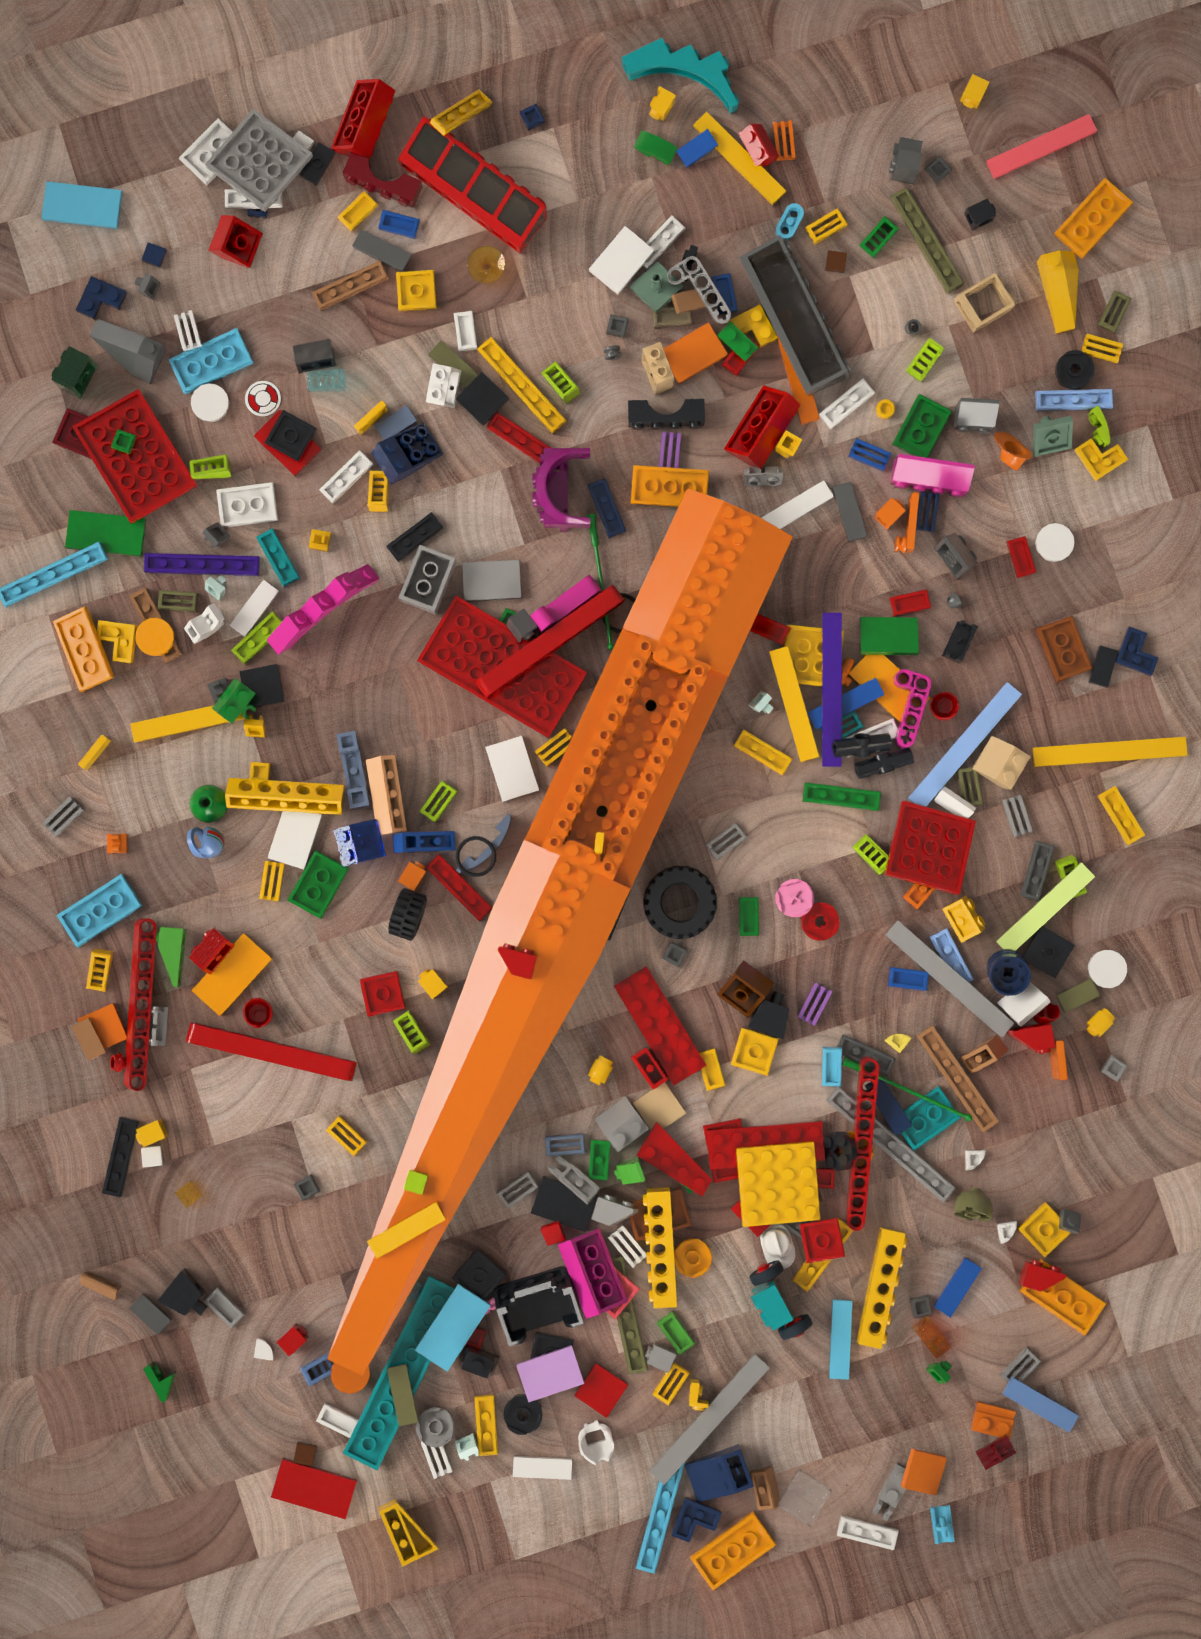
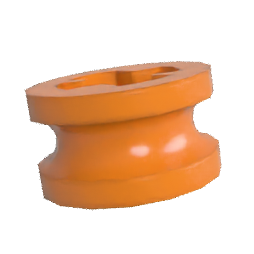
M899 535L896 536L895 553L898 551L905 553L906 536H903V538H900Z

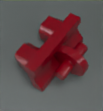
M1005 1434L977 1450L976 1454L985 1470L1016 1454V1451Z

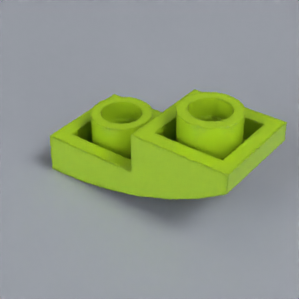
M1096 406L1088 413L1090 423L1097 427L1092 433L1094 442L1097 446H1101L1104 449L1110 444V434L1106 419L1099 406Z

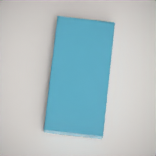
M823 1047L822 1086H841L842 1047Z

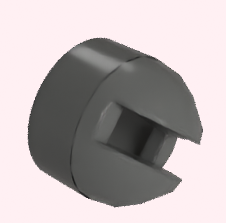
M916 319L908 321L905 325L906 333L909 335L918 334L921 331V323Z
M956 592L947 598V604L950 608L955 609L963 605Z

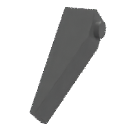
M100 319L96 320L89 335L132 376L149 384L152 383L166 353L163 344Z

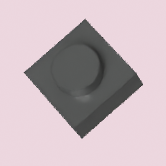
M1067 1209L1060 1210L1059 1229L1073 1234L1080 1233L1081 1214Z

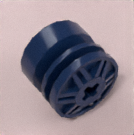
M1001 949L995 952L988 960L986 966L987 975L997 992L1006 996H1014L1022 993L1028 987L1031 973L1020 953L1012 949ZM1007 967L1011 971L1008 973L1007 971H1004V968Z

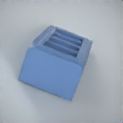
M329 1352L299 1368L308 1386L331 1375L332 1364L327 1359ZM324 1360L329 1368V1370L327 1371L325 1370L322 1364V1361ZM318 1364L322 1372L321 1374H318L315 1365ZM310 1368L315 1376L313 1378H311L308 1372V1369Z

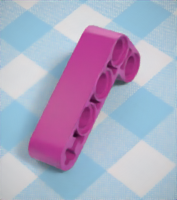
M588 575L546 607L542 606L537 609L530 617L543 634L594 598L602 589L593 577Z
M902 669L894 675L893 682L896 687L909 691L895 737V743L899 748L905 749L910 747L915 741L931 688V680L926 675ZM900 674L906 675L907 683H901L898 676ZM918 680H923L926 683L925 689L918 688ZM912 698L919 699L920 707L916 708L912 705ZM907 716L914 718V726H909L906 723ZM909 730L910 732L907 734L909 742L904 744L901 737L905 736L906 731Z

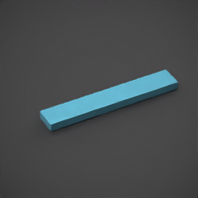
M97 542L1 587L0 599L4 607H8L94 567L109 558L102 543Z
M684 1464L665 1485L660 1481L658 1483L636 1569L655 1574Z

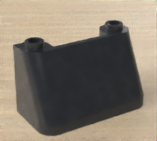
M557 1267L501 1284L494 1289L496 1311L509 1346L523 1343L527 1337V1331L559 1321H563L565 1326L571 1328L584 1324L573 1284L566 1267Z

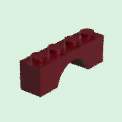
M351 152L342 172L347 183L354 186L356 184L363 186V189L370 193L374 191L380 193L387 200H391V198L397 200L404 207H414L423 188L421 180L403 174L394 181L379 180L371 172L369 159Z

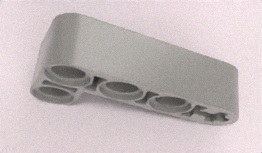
M687 257L668 271L667 281L672 285H678L689 278L716 323L724 324L730 320L731 312L697 257ZM690 260L695 261L697 264V268L694 271H690L686 267L687 262ZM672 271L680 273L681 278L679 281L671 280L670 274ZM699 277H704L707 281V285L703 288L699 287L696 283ZM713 293L716 295L717 301L715 304L707 302L708 294ZM721 303L722 306L719 309L721 312H726L725 320L722 318L718 319L719 312L717 309L713 312L711 308Z

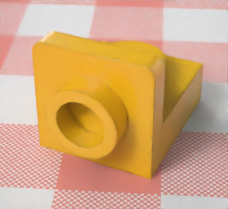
M691 1379L689 1406H692L694 1410L700 1411L704 1410V1408H709L708 1400L698 1399V1397H702L703 1386L699 1385L698 1379Z

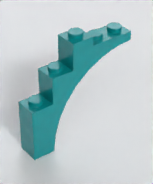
M660 38L621 57V65L629 81L653 74L684 76L701 83L711 90L723 102L730 114L738 109L739 98L735 92L731 91V83L726 76L729 62L726 56H722L720 51L701 60L697 49L694 50L691 44L672 53L670 45L665 43L663 38Z

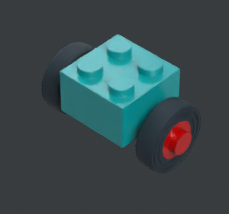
M779 1260L770 1263L766 1262L758 1266L757 1270L749 1276L752 1284L757 1286L752 1289L753 1295L750 1297L756 1309L762 1310L760 1316L766 1327L770 1326L773 1331L778 1329V1333L783 1340L799 1337L812 1326V1320L808 1314L797 1317L791 1316L774 1284V1278L782 1273L784 1268Z

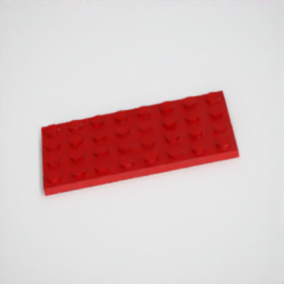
M457 595L417 659V662L548 739L588 674L559 655L552 653L494 695L486 698L475 682L533 640H525L519 643L506 624Z

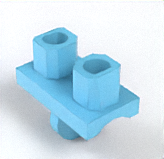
M950 1505L930 1507L934 1543L955 1542Z

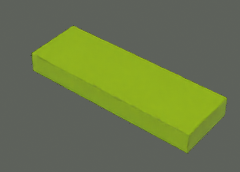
M272 611L231 651L246 665L268 644V637L281 624L282 620Z

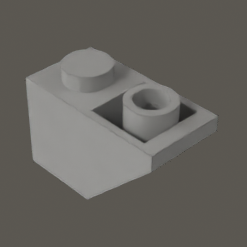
M605 1194V1197H598L591 1219L611 1226L638 1213L639 1209L635 1208L631 1202L623 1200V1203L616 1201V1197Z

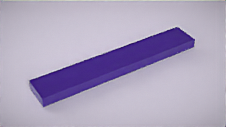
M145 553L144 557L145 573L259 576L260 571L259 556Z

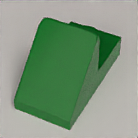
M153 1361L145 1366L143 1370L160 1401L163 1403L170 1396L176 1371L163 1378L159 1365H155Z

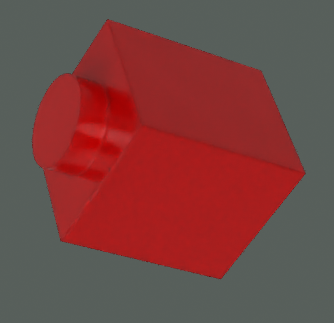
M296 1323L276 1343L290 1357L308 1340V1332L302 1325L298 1326Z

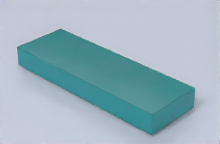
M273 528L256 537L283 587L301 579Z

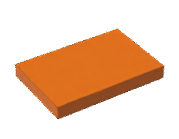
M709 322L663 349L678 384L683 383L728 356Z

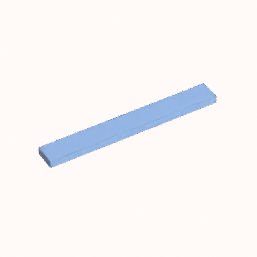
M1007 682L911 793L908 799L914 804L926 807L1022 694Z

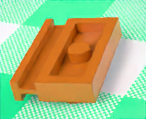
M977 1401L971 1430L997 1437H1002L1006 1434L1010 1440L1016 1411Z

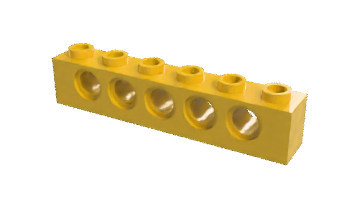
M229 778L225 799L227 808L342 815L345 794L344 785Z
M670 1187L646 1188V1194H643V1206H647L648 1214H644L645 1226L648 1225L649 1233H645L646 1245H650V1252H646L647 1264H651V1271H647L648 1283H652V1290H649V1302H653L654 1308L677 1307ZM659 1205L663 1209L660 1213H654L652 1208ZM655 1225H662L664 1227L661 1232L653 1230ZM657 1244L665 1246L663 1251H656L654 1247ZM659 1263L666 1265V1268L661 1271L655 1267ZM661 1282L667 1284V1287L663 1290L657 1288V1285Z
M880 1226L856 1340L859 1345L882 1349V1345L887 1342L888 1333H885L886 1326L890 1325L891 1322L890 1306H894L896 1295L893 1292L894 1287H898L900 1276L897 1273L898 1268L902 1267L904 1258L901 1256L902 1249H905L907 1245V1237H905L903 1231ZM889 1245H895L896 1249L893 1254L886 1253V1248ZM885 1264H890L892 1267L889 1273L882 1272V1267ZM882 1283L888 1285L885 1292L878 1291V1287ZM876 1303H883L884 1307L881 1311H874ZM873 1322H879L880 1324L876 1331L870 1330V1325Z

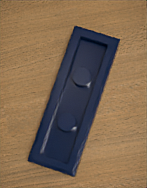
M604 478L587 485L608 539L625 533V526L606 479Z
M878 1079L876 1105L895 1136L910 1128L912 1124L886 1082ZM872 1082L865 1085L867 1090L872 1087Z

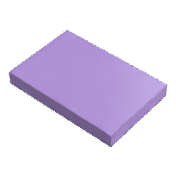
M572 1345L516 1364L528 1402L584 1384Z

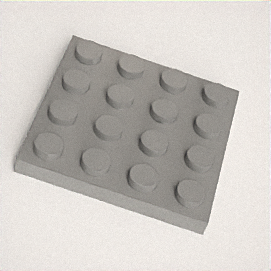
M253 109L205 163V166L262 211L266 212L311 160L313 154Z

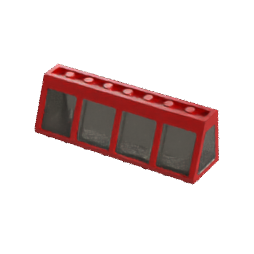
M423 116L398 158L399 165L520 254L546 221V203L541 198H535L530 195V191L526 187L518 186L515 180L508 174L503 175L499 172L500 169L495 164H489L484 161L485 158L480 153L472 152L465 142L457 141L451 132L443 136L430 123L432 118L428 119Z

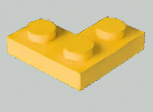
M760 304L726 322L728 324L731 321L745 335L752 331L760 348L778 338Z
M1092 438L1074 450L1094 481H1097L1128 460L1119 444L1102 454Z
M98 620L97 633L100 640L114 642L112 661L133 663L137 625Z

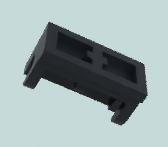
M330 339L293 346L295 363L299 373L336 366Z
M964 620L957 621L942 654L943 657L958 664L963 661L978 628L974 624H966Z

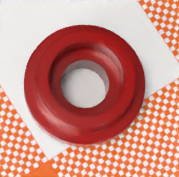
M117 1053L111 1056L110 1068L116 1072H121L125 1068L126 1059L121 1053Z

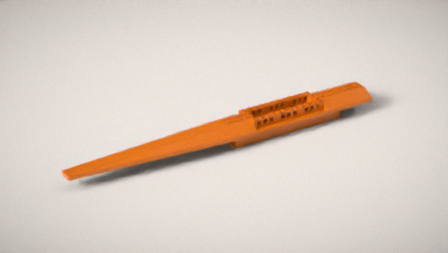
M687 488L491 910L372 1238L436 1201L446 1220L377 1259L370 1246H368L329 1352L328 1360L362 1376L364 1375L596 965L793 536L764 519L726 501ZM652 700L656 703L657 707L654 711H648L645 708L647 701ZM599 806H605L608 809L605 817L597 815L596 810ZM597 832L604 833L602 854H595L594 852ZM504 943L514 945L515 950L522 951L523 948L533 950L534 955L538 957L532 979L511 975L498 952V946H503ZM409 1169L428 1175L422 1195L403 1189Z

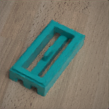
M855 710L842 717V721L851 716L854 717V720L842 726V730L856 722L858 726L842 734V739L864 727Z

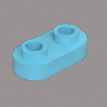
M793 203L787 206L777 224L776 236L780 235L783 240L787 239V241L794 236L804 215V210L799 204ZM796 213L797 217L793 218L790 214ZM786 229L788 230V233L783 234L782 230Z

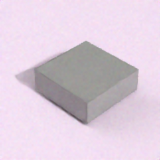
M1109 1055L1100 1071L1118 1082L1128 1065Z

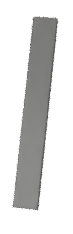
M897 920L887 931L886 937L998 1036L1002 1038L1014 1025L1013 1021L901 922Z
M837 1086L826 1101L854 1125L856 1101L842 1088ZM875 1118L873 1142L944 1203L956 1187ZM862 1120L859 1123V1127L866 1128L869 1121Z
M754 1354L711 1401L709 1408H705L649 1471L665 1485L770 1367Z

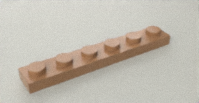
M931 1025L916 1035L981 1132H985L999 1121L934 1026Z

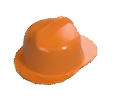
M1006 432L995 433L994 439L1001 447L1000 459L1013 470H1018L1026 459L1032 458V452L1025 448L1014 436Z

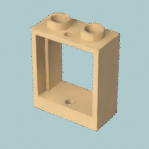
M996 273L957 295L953 301L973 333L1010 312L1015 306L1013 295L1007 292L1003 279L1000 276L998 277ZM991 285L1004 308L981 321L968 298Z
M661 342L642 348L641 361L654 395L673 389L674 376Z

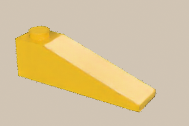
M1059 250L1043 254L1039 257L1037 265L1056 334L1074 330L1079 273L1074 251Z

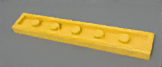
M708 112L703 114L693 124V127L700 134L706 129L709 130L718 144V147L715 149L772 206L786 193V190L762 166H755L753 159H751L752 156H749L750 154Z
M492 337L477 348V351L552 435L567 422Z
M788 646L769 651L800 762L817 758L819 754Z
M213 706L130 723L133 740L136 743L229 723V721L212 709ZM240 713V715L237 717L235 721L243 720L245 718Z

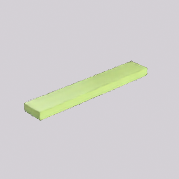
M1080 863L996 942L1003 949L1016 951L1095 876L1083 863Z

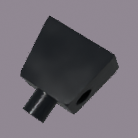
M774 991L770 1002L763 1000L754 1012L748 1027L784 1039L789 1008L781 1006L784 994Z
M185 1268L157 1300L184 1316L191 1309L201 1316L208 1307L199 1300L205 1293L204 1289Z
M465 1345L459 1359V1365L464 1371L488 1379L494 1374L500 1356Z

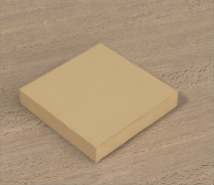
M665 1082L633 1102V1105L650 1130H652L656 1122L664 1129L686 1114Z

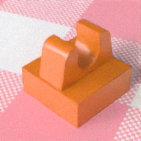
M107 834V853H128V834Z

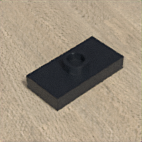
M319 142L312 152L313 157L300 173V177L316 186L335 156V151Z

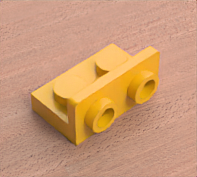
M966 895L942 909L961 943L985 929L983 918L976 913L974 902L970 898L968 899Z

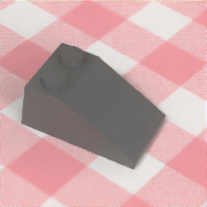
M955 532L944 537L934 550L957 580L975 567L978 562L976 561L975 553L972 550L969 551L965 546L964 538L961 535L958 536Z

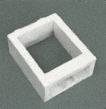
M433 363L426 402L455 408L462 370Z

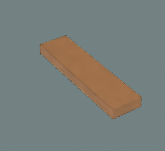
M379 260L312 292V295L320 311L389 278Z
M146 587L129 596L142 621L149 618L164 620ZM175 639L172 648L166 654L161 655L165 663L183 655Z

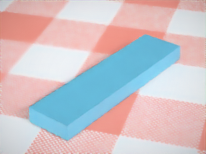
M832 1299L829 1379L849 1380L852 1300Z

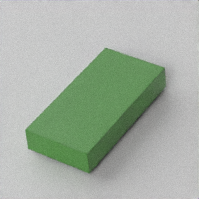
M673 1311L657 1322V1325L679 1355L695 1344Z

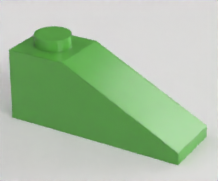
M160 927V930H157L156 942H158V947L173 987H181L187 929Z
M638 1156L616 1164L617 1169L614 1170L617 1181L621 1180L623 1185L646 1181Z

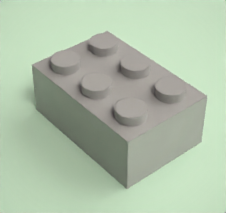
M419 545L399 595V600L436 615L456 566V558Z

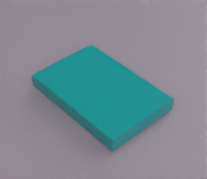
M936 1086L924 1095L955 1109L939 1086ZM919 1098L903 1110L912 1126L901 1134L912 1150L915 1151L961 1117Z

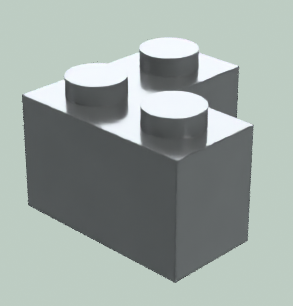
M900 137L899 142L894 144L893 159L889 168V173H892L891 180L909 184L914 183L919 171L923 141Z

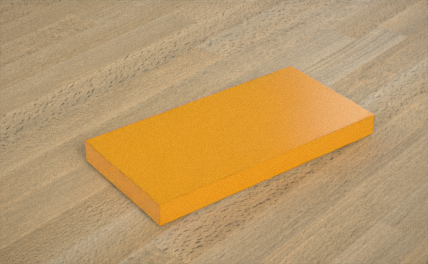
M1104 178L1058 228L1054 235L1069 249L1074 251L1077 256L1083 259L1133 202L1108 179Z
M633 465L631 504L679 507L687 488L708 495L709 470Z
M87 606L53 621L80 692L89 690L114 678Z
M866 655L848 675L858 685L876 678L885 695L875 700L900 723L909 691L894 685L893 677L900 669L885 655ZM900 674L898 676L901 683H907L906 675ZM912 698V705L916 708L920 707L919 699ZM907 716L906 723L912 719L911 716Z
M245 933L234 943L235 947L230 950V953L225 956V959L220 962L211 975L207 973L191 990L219 1016L223 1015L272 960Z
M1042 1259L1039 1260L1043 1263L1042 1266L1050 1268L1047 1262ZM1067 1276L1064 1280L1042 1292L1023 1286L1019 1290L1084 1336H1086L1107 1304Z
M752 1511L691 1555L690 1559L710 1588L715 1590L776 1546V1543L757 1515Z

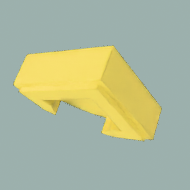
M893 1034L884 1041L901 1053L912 1038L905 1034Z

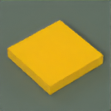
M434 270L396 272L399 311L437 309Z
M741 1027L731 1065L768 1076L779 1039Z
M1046 1202L1017 1228L1044 1257L1048 1256L1070 1234V1232L1059 1229L1060 1216Z

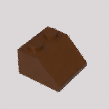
M743 960L717 995L748 1018L765 999L774 983Z

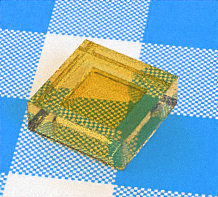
M191 1180L175 1192L186 1208L203 1196Z

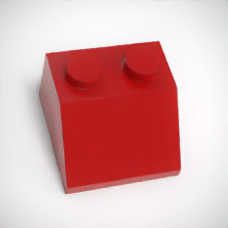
M221 215L208 251L224 260L250 268L263 233L234 215Z
M1034 1024L1009 1029L1006 1033L1028 1049L1034 1050L1035 1053L1051 1052L1050 1048L1056 1047L1051 1024Z

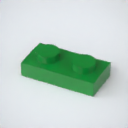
M731 321L717 335L745 362L758 349Z
M591 1139L589 1179L608 1180L610 1141Z

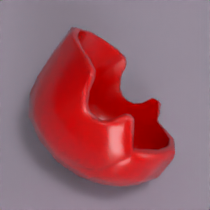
M940 692L932 698L930 710L935 718L948 721L957 715L959 701L950 692Z
M253 998L245 1004L243 1017L248 1025L254 1028H262L271 1022L273 1011L267 1001L262 998Z
M1049 998L1050 1003L1032 1017L1041 1025L1052 1023L1060 1016L1059 1005H1053L1051 998Z

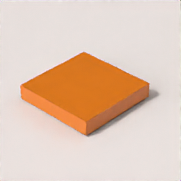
M114 1003L77 1019L78 1022L87 1018L91 1019L105 1048L127 1040V1032Z
M1054 1039L1056 1047L1050 1048L1052 1078L1067 1080L1064 1041Z
M912 1448L900 1486L904 1489L936 1496L947 1457Z

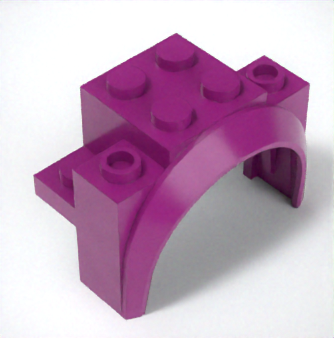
M544 448V454H540L541 467H536V473H532L533 489H536V492L532 493L533 507H536L537 513H540V523H544V528H560V532H568V528H590V518L568 515V460L590 459V448Z

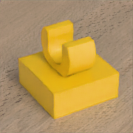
M312 529L308 548L328 552L331 532Z
M249 715L250 719L244 720L245 736L265 738L266 730L263 716L260 715L259 720H255L252 715Z

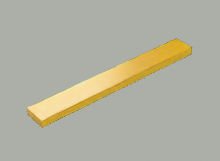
M1186 737L1032 748L1034 767L1188 756Z

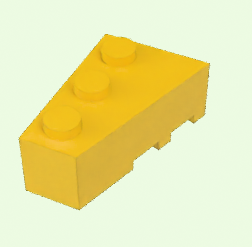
M396 1499L378 1507L402 1567L438 1550L437 1544Z

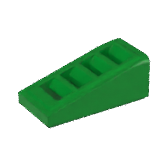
M884 216L859 246L874 258L899 228ZM883 224L891 230L890 233L882 228ZM878 230L881 231L886 236V238L883 239L876 232ZM875 236L881 242V244L878 245L871 238ZM868 241L876 248L875 251L866 245Z

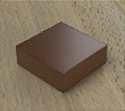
M828 250L825 271L844 273L847 253Z
M297 1442L293 1463L313 1466L317 1445Z

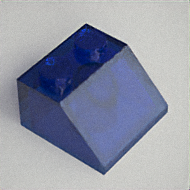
M377 819L333 830L342 867L353 866L386 856Z

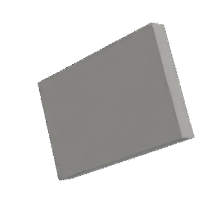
M520 560L462 563L465 601L521 599Z

